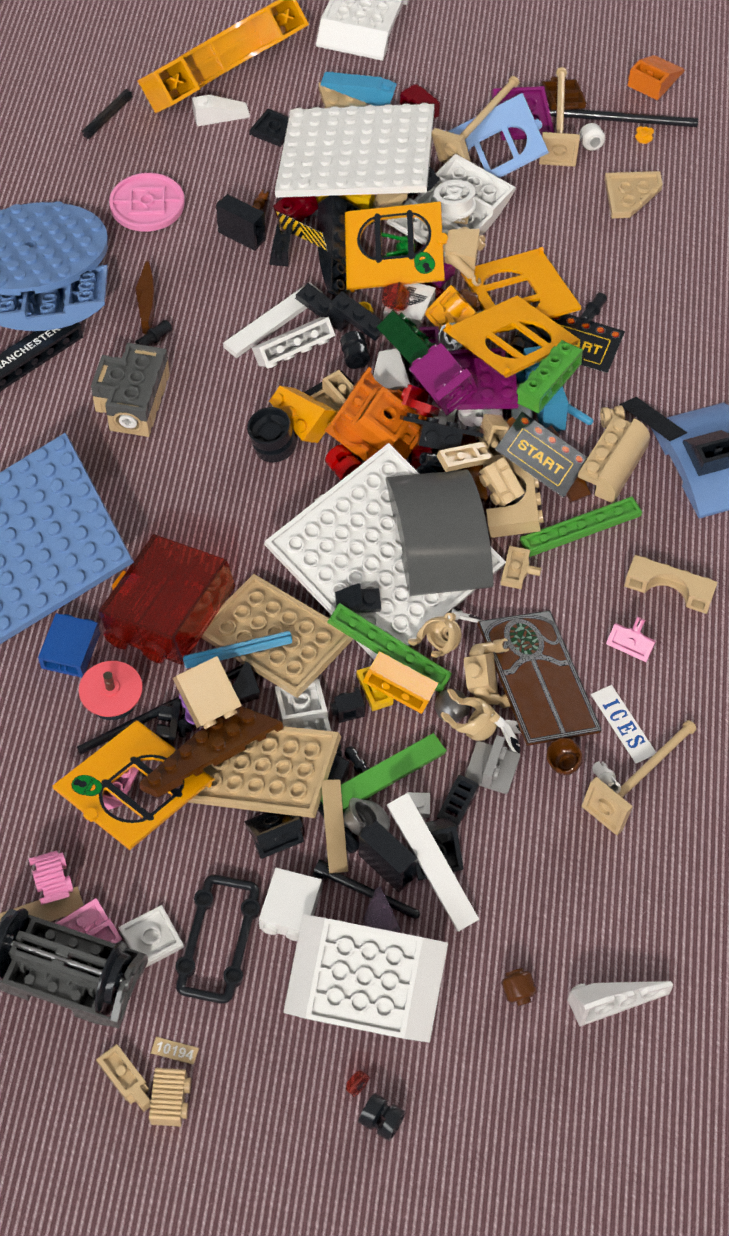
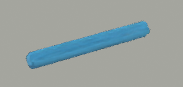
M285 631L183 656L184 666L188 669L216 656L221 661L291 644L292 636L290 631Z

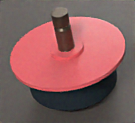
M120 661L101 662L91 667L83 675L79 684L80 700L86 709L99 718L105 720L121 719L130 714L138 703L142 694V680L138 672L129 664Z

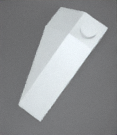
M671 981L592 983L589 985L583 983L572 988L568 1002L580 1027L669 995L673 984Z

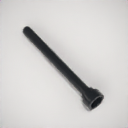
M320 859L316 864L312 874L313 877L325 880L330 879L414 919L420 917V911L340 873H329L328 862Z

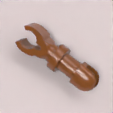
M264 189L261 190L258 198L253 202V207L259 210L262 209L269 196V192L267 191L265 194Z

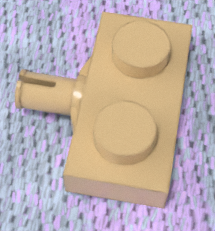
M509 546L500 585L522 589L523 581L527 574L540 576L542 568L529 565L530 550Z

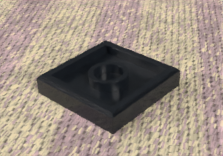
M267 108L251 127L249 135L281 147L285 141L289 117Z

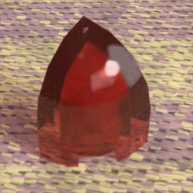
M401 282L384 286L382 302L388 309L404 311L408 307L411 293Z

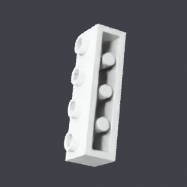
M320 317L254 346L252 350L259 366L271 368L276 366L278 361L282 359L284 361L289 360L300 351L301 353L307 352L312 349L311 346L325 344L329 342V338L336 335L329 317Z

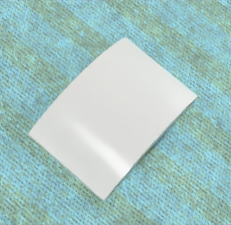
M455 154L435 173L441 180L430 191L420 193L414 200L410 198L404 205L437 202L434 198V190L439 184L449 180L467 181L476 190L473 198L476 201V209L469 216L467 224L454 223V221H449L442 217V233H446L448 236V231L451 229L468 227L469 229H480V235H483L505 208L515 191V187ZM406 217L387 220V224L408 236ZM414 217V240L425 245L429 236L428 228L423 221Z

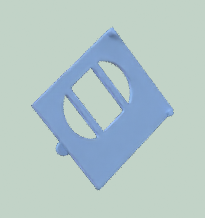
M523 93L496 106L465 139L468 153L475 146L484 170L498 178L549 153L539 131L542 127V122L539 119L534 120ZM475 118L448 132L460 135ZM509 127L519 128L527 135V144L521 154L517 152L508 130ZM503 131L514 158L491 170L480 142Z

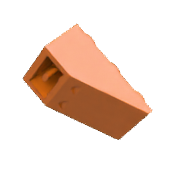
M656 55L640 59L630 69L628 87L659 100L682 75L685 69Z

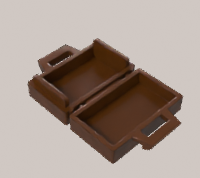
M551 77L550 81H542V86L545 88L550 109L557 110L558 77ZM565 77L564 110L585 109L587 102L577 80H568Z

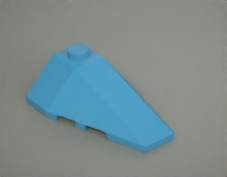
M325 72L320 85L373 106H384L390 104L397 83L381 77Z

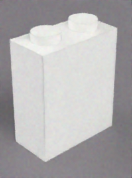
M275 868L259 917L260 929L270 935L278 933L285 935L290 940L298 941L303 914L314 916L322 891V879Z

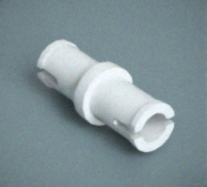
M596 762L592 767L594 774L618 794L621 786L616 781L614 772L608 769L604 762Z

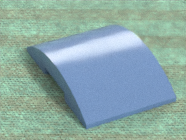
M97 266L91 272L86 271L81 274V279L52 291L35 294V291L22 292L21 295H0V326L15 330L45 331L67 327L90 317L105 305L108 266Z
M720 403L667 417V419L687 433L669 441L652 429L664 454H669L683 480L682 488L698 518L729 511V468L698 476L682 443L685 439L719 430L729 433V405Z

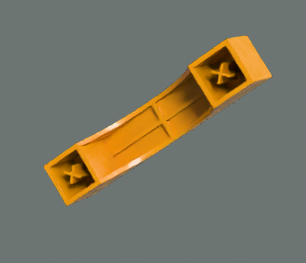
M276 0L137 81L154 112L157 113L188 97L210 81L286 39L309 24L297 0Z

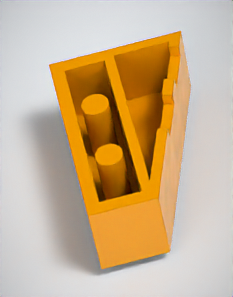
M279 386L269 400L273 407L286 412L294 432L302 441L318 443L326 433L324 431L338 412V410L332 409L292 387Z

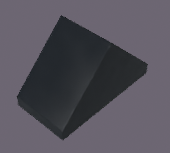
M246 661L232 686L241 704L259 699L260 696L250 663Z

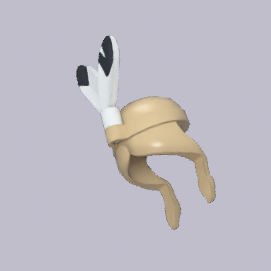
M455 607L451 609L450 613H446L445 616L434 617L426 621L419 629L416 639H409L408 643L415 646L421 643L424 636L427 635L431 645L440 650L432 651L431 656L434 658L444 656L456 649L460 644L462 633L458 623L455 622L456 620L462 619L478 623L482 619L472 614L463 613L461 609Z
M447 690L452 700L460 705L472 706L476 710L472 713L466 724L456 723L449 714L442 712L440 715L445 722H448L457 731L466 733V736L476 741L488 739L496 731L497 726L501 727L511 750L520 753V744L515 734L521 733L517 721L504 720L481 698L467 697L462 699L454 690Z

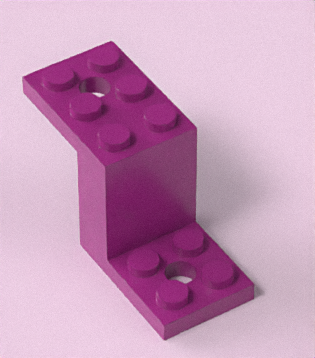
M442 343L433 345L424 357L414 360L409 368L421 389L426 390L446 416L479 391L472 374L467 368L463 370Z

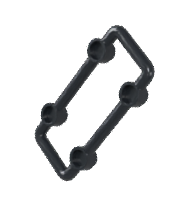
M212 874L205 879L202 889L195 893L194 903L197 909L185 953L175 964L178 974L176 989L180 995L219 1004H225L232 1000L235 988L243 982V972L240 968L252 921L260 914V904L258 902L259 887L256 883ZM213 884L250 891L249 898L241 904L243 921L232 964L223 973L226 984L224 994L186 987L187 979L196 970L193 956L205 912L213 905L214 900L211 893Z

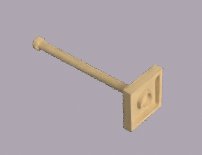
M560 67L556 70L558 77L556 133L543 132L542 138L549 153L539 158V164L576 166L580 134L563 133L565 76L567 75V70L564 67Z
M511 76L509 78V82L460 135L437 128L432 131V139L440 162H448L455 154L471 162L465 139L512 88L519 85L520 82L517 77Z
M689 720L683 723V728L621 786L618 794L599 778H594L590 782L581 807L618 836L623 831L633 807L623 797L686 736L693 734L697 729L696 725Z

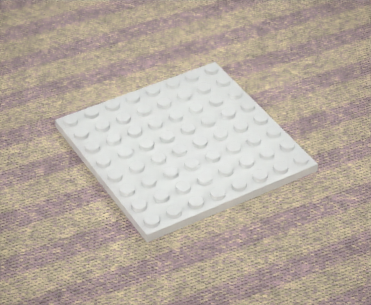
M422 103L420 105L403 104L394 106L387 104L384 106L315 107L312 109L296 108L290 110L275 187V196L303 197L427 192L434 104Z
M388 443L269 537L264 545L331 615L336 609V591L360 583L361 589L379 588L381 611L357 614L410 647L411 645L408 643V640L416 639L419 629L426 621L434 617L445 616L446 613L451 612L452 608L458 606L476 589L409 596L401 559L403 552L396 518L392 514L386 477L419 473ZM490 546L494 575L505 565L506 561ZM357 642L373 659L376 658L377 653Z

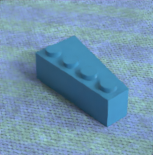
M542 347L525 348L523 355H528ZM540 362L524 369L526 380L531 371H535L538 368ZM563 386L540 413H536L539 424L545 428L553 426L556 432L566 430L568 400Z

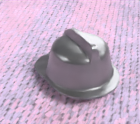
M351 798L349 800V807L344 811L343 815L344 827L349 828L354 834L359 835L366 825H372L375 821H378L386 830L390 828L389 817L380 805L370 800Z

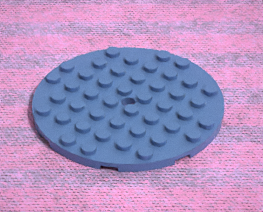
M60 201L23 205L14 204L10 208L0 210V295H21L22 292L35 291V294L52 291L81 279L80 275L86 271L91 272L103 260L108 249V235L103 222L86 209L64 204Z

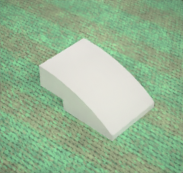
M315 679L298 698L278 686L275 687L283 726L331 731L319 679Z

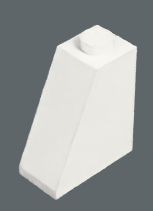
M397 349L379 351L373 377L382 386L392 390L399 389L403 392L410 382L400 352Z

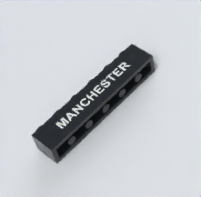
M78 322L59 329L34 331L0 353V392L83 338L81 324Z

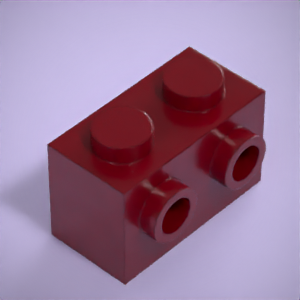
M315 196L284 197L274 204L273 208L277 218V212L301 223V221L318 209V203Z

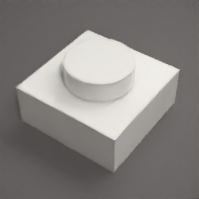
M407 792L421 817L430 818V793Z

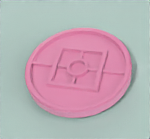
M141 173L119 182L111 192L109 204L112 216L119 224L131 230L148 232L163 229L174 223L181 216L185 201L181 187L173 179L157 173Z

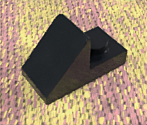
M360 583L335 592L336 607L341 603L355 613L380 612L382 609L379 588L361 589Z

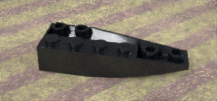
M337 195L328 196L318 203L317 231L323 234L327 250L318 246L320 267L327 291L334 296H337L341 291L345 294L347 292L345 212L361 210V208Z

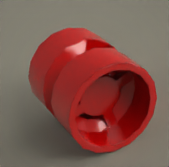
M343 444L332 448L325 457V463L335 472L340 480H343L361 465L359 460Z

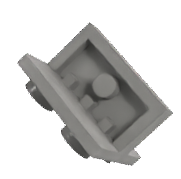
M496 735L493 745L477 741L465 777L478 783L481 787L508 794L520 754L507 750V747H504L505 737Z

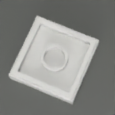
M162 905L118 927L128 948L147 954L148 963L146 967L184 948L183 942Z

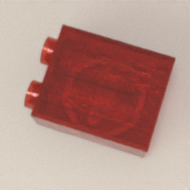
M153 534L98 611L106 630L104 632L105 639L119 649H126L128 645L141 649V652L155 663L162 664L167 659L183 665V656L191 653L235 587L227 559Z

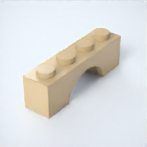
M635 555L624 587L645 593L655 586H669L682 594L687 608L707 614L718 582L707 577L692 574L686 570L670 567L668 564H661L646 557Z

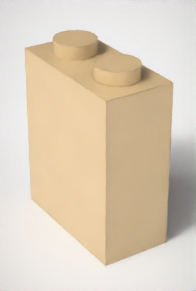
M218 656L173 678L197 728L203 725L206 729L216 724V718L224 715L225 719L238 713L236 708L242 706Z

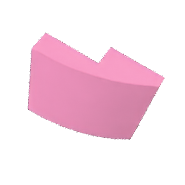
M97 898L55 923L115 944L122 940Z

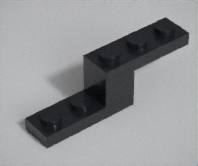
M307 283L296 294L295 299L319 317H329L331 325L340 332L351 323L374 341L382 335L377 328L382 320L342 291L331 300Z

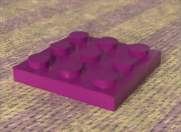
M544 86L512 88L498 104L500 105L523 93L534 120L539 119L542 122V127L539 129L541 136L543 132L554 133ZM493 88V90H492V92H491V94H492V99H493L503 88ZM514 127L508 128L512 140L527 139V135L523 130ZM500 131L501 140H506L503 131Z
M480 358L455 359L463 370L467 368L472 374L479 390L460 405L457 410L518 409L516 373L509 377H504Z

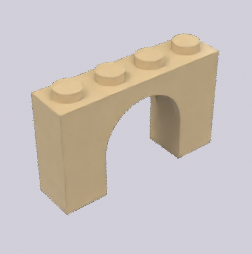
M502 454L493 455L495 458L494 462L505 457ZM505 457L517 480L526 492L523 498L514 505L486 509L490 538L541 531L540 523H544L542 510H538V505H542L540 492L536 493V488H539V480Z

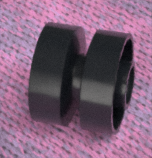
M266 407L255 412L249 419L247 431L255 452L260 459L275 463L291 456L296 448L297 441L286 412L276 407Z

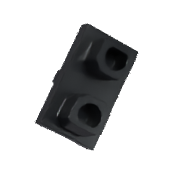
M174 701L173 706L160 705L158 720L170 721L169 726L157 724L156 734L164 741H167L172 747L176 738V731H179V737H185L186 733L191 732L194 727L193 724L186 721L185 714L181 716V719H178L181 703L179 701Z

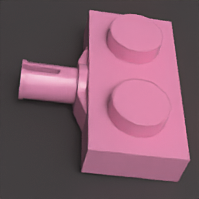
M636 617L633 628H626L615 623L606 644L647 662L656 641L644 636L640 632L645 620Z

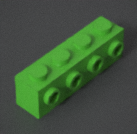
M561 340L557 346L551 349L546 359L543 358L538 368L535 371H531L528 379L519 385L517 389L518 404L539 414L582 363L583 350Z

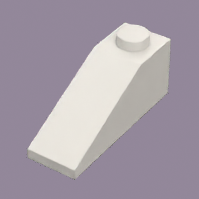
M214 95L192 98L193 114L197 126L250 118L245 102Z

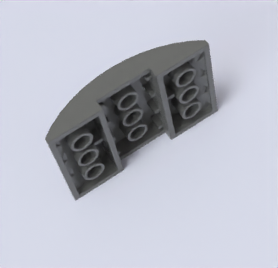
M469 470L386 477L392 514L396 518L403 552L401 559L409 596L492 588L493 566L489 534L481 499Z

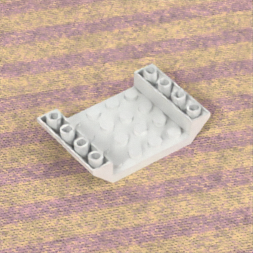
M330 0L321 18L316 46L383 60L388 50V37L402 5H407L409 0Z
M303 914L283 1013L383 1035L430 1043L448 943Z

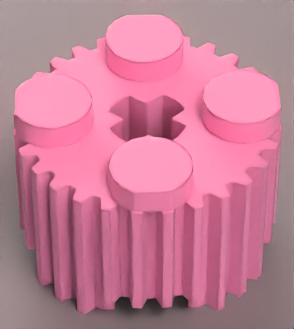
M56 850L29 858L30 866L35 864L36 867L32 874L37 892L42 891L44 895L43 898H40L41 905L70 897L69 893L73 892L70 876H64L63 869H66V862L63 852L58 854Z

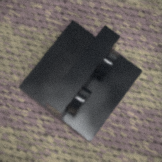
M266 812L244 821L247 830L252 835L260 859L304 842L300 829L303 825L299 816Z

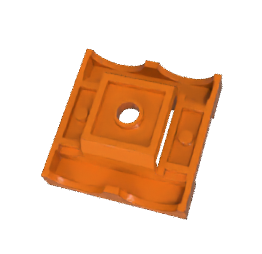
M368 367L362 373L353 390L324 431L364 461H367L388 443L406 460L418 442L421 424L400 420V415L406 416L407 412L417 413L411 407L402 404V391L399 389H388L379 384L372 375V369ZM384 412H386L388 415H390V416L392 417V419H388V418L384 415ZM417 414L419 415L418 419L426 421V416Z

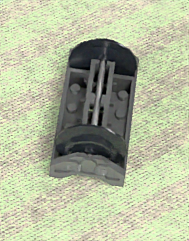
M10 908L0 920V978H3V980L0 979V990L28 1001L33 996L71 1009L74 1017L98 1025L120 1028L135 985L148 963L147 954L127 948L123 941L115 944L29 915L25 908L19 910ZM108 1004L114 1005L112 1014L109 1017L102 1015L103 1010H105Z

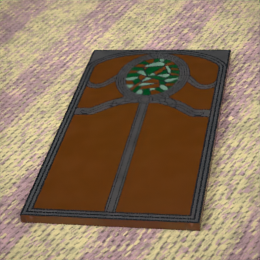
M550 610L478 621L477 624L485 643H493L494 640L504 638L508 640L503 641L502 644L504 649H509L507 652H493L495 669L527 746L552 742L559 738H574L601 733V727Z

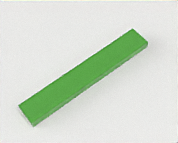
M629 497L541 529L539 532L520 537V542L524 549L530 550L529 557L640 517L642 511L634 498Z
M341 603L337 605L327 622L378 654L380 651L438 683L435 690L439 693L443 691L452 675L445 668Z
M432 733L341 784L343 812L349 807V800L351 798L365 800L443 756L447 750L436 735Z

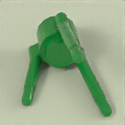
M381 232L382 237L400 241V243L396 244V251L386 253L387 256H383V258L408 255L407 236H397Z

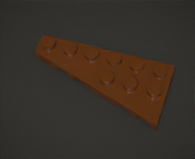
M240 706L236 708L237 714L226 719L222 715L216 718V724L206 729L204 727L201 728L139 783L140 789L158 798L182 785L183 779L193 774L197 777L204 773L203 769L211 764L217 766L246 750V745L255 740L260 742L266 739V734L273 730L279 732L284 729L283 723L280 720Z

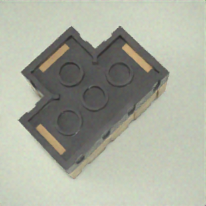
M127 343L122 358H114L107 355L101 356L91 384L95 411L107 413L110 431L149 437L151 427H153L156 418V412L161 403V397L166 388V382L170 376L167 349Z

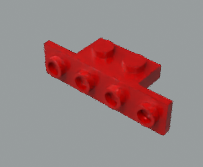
M408 384L407 388H404L401 395L402 404L415 408V413L431 418L432 414L438 416L440 408L426 403L429 396L426 390Z

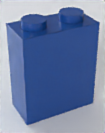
M56 613L38 656L41 669L82 678L100 636L98 622L91 619L75 618L70 614L62 615Z

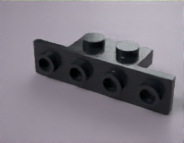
M408 412L406 416L400 415V420L421 424L417 445L443 450L460 446L463 434L481 438L484 436L483 433H478L479 428L466 426V430L458 428L459 424L448 421L446 425L438 424L439 419L427 417L426 421L418 419L419 415Z

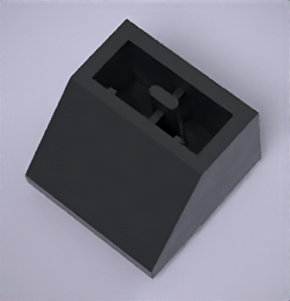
M719 430L683 440L682 443L698 476L729 468V433Z

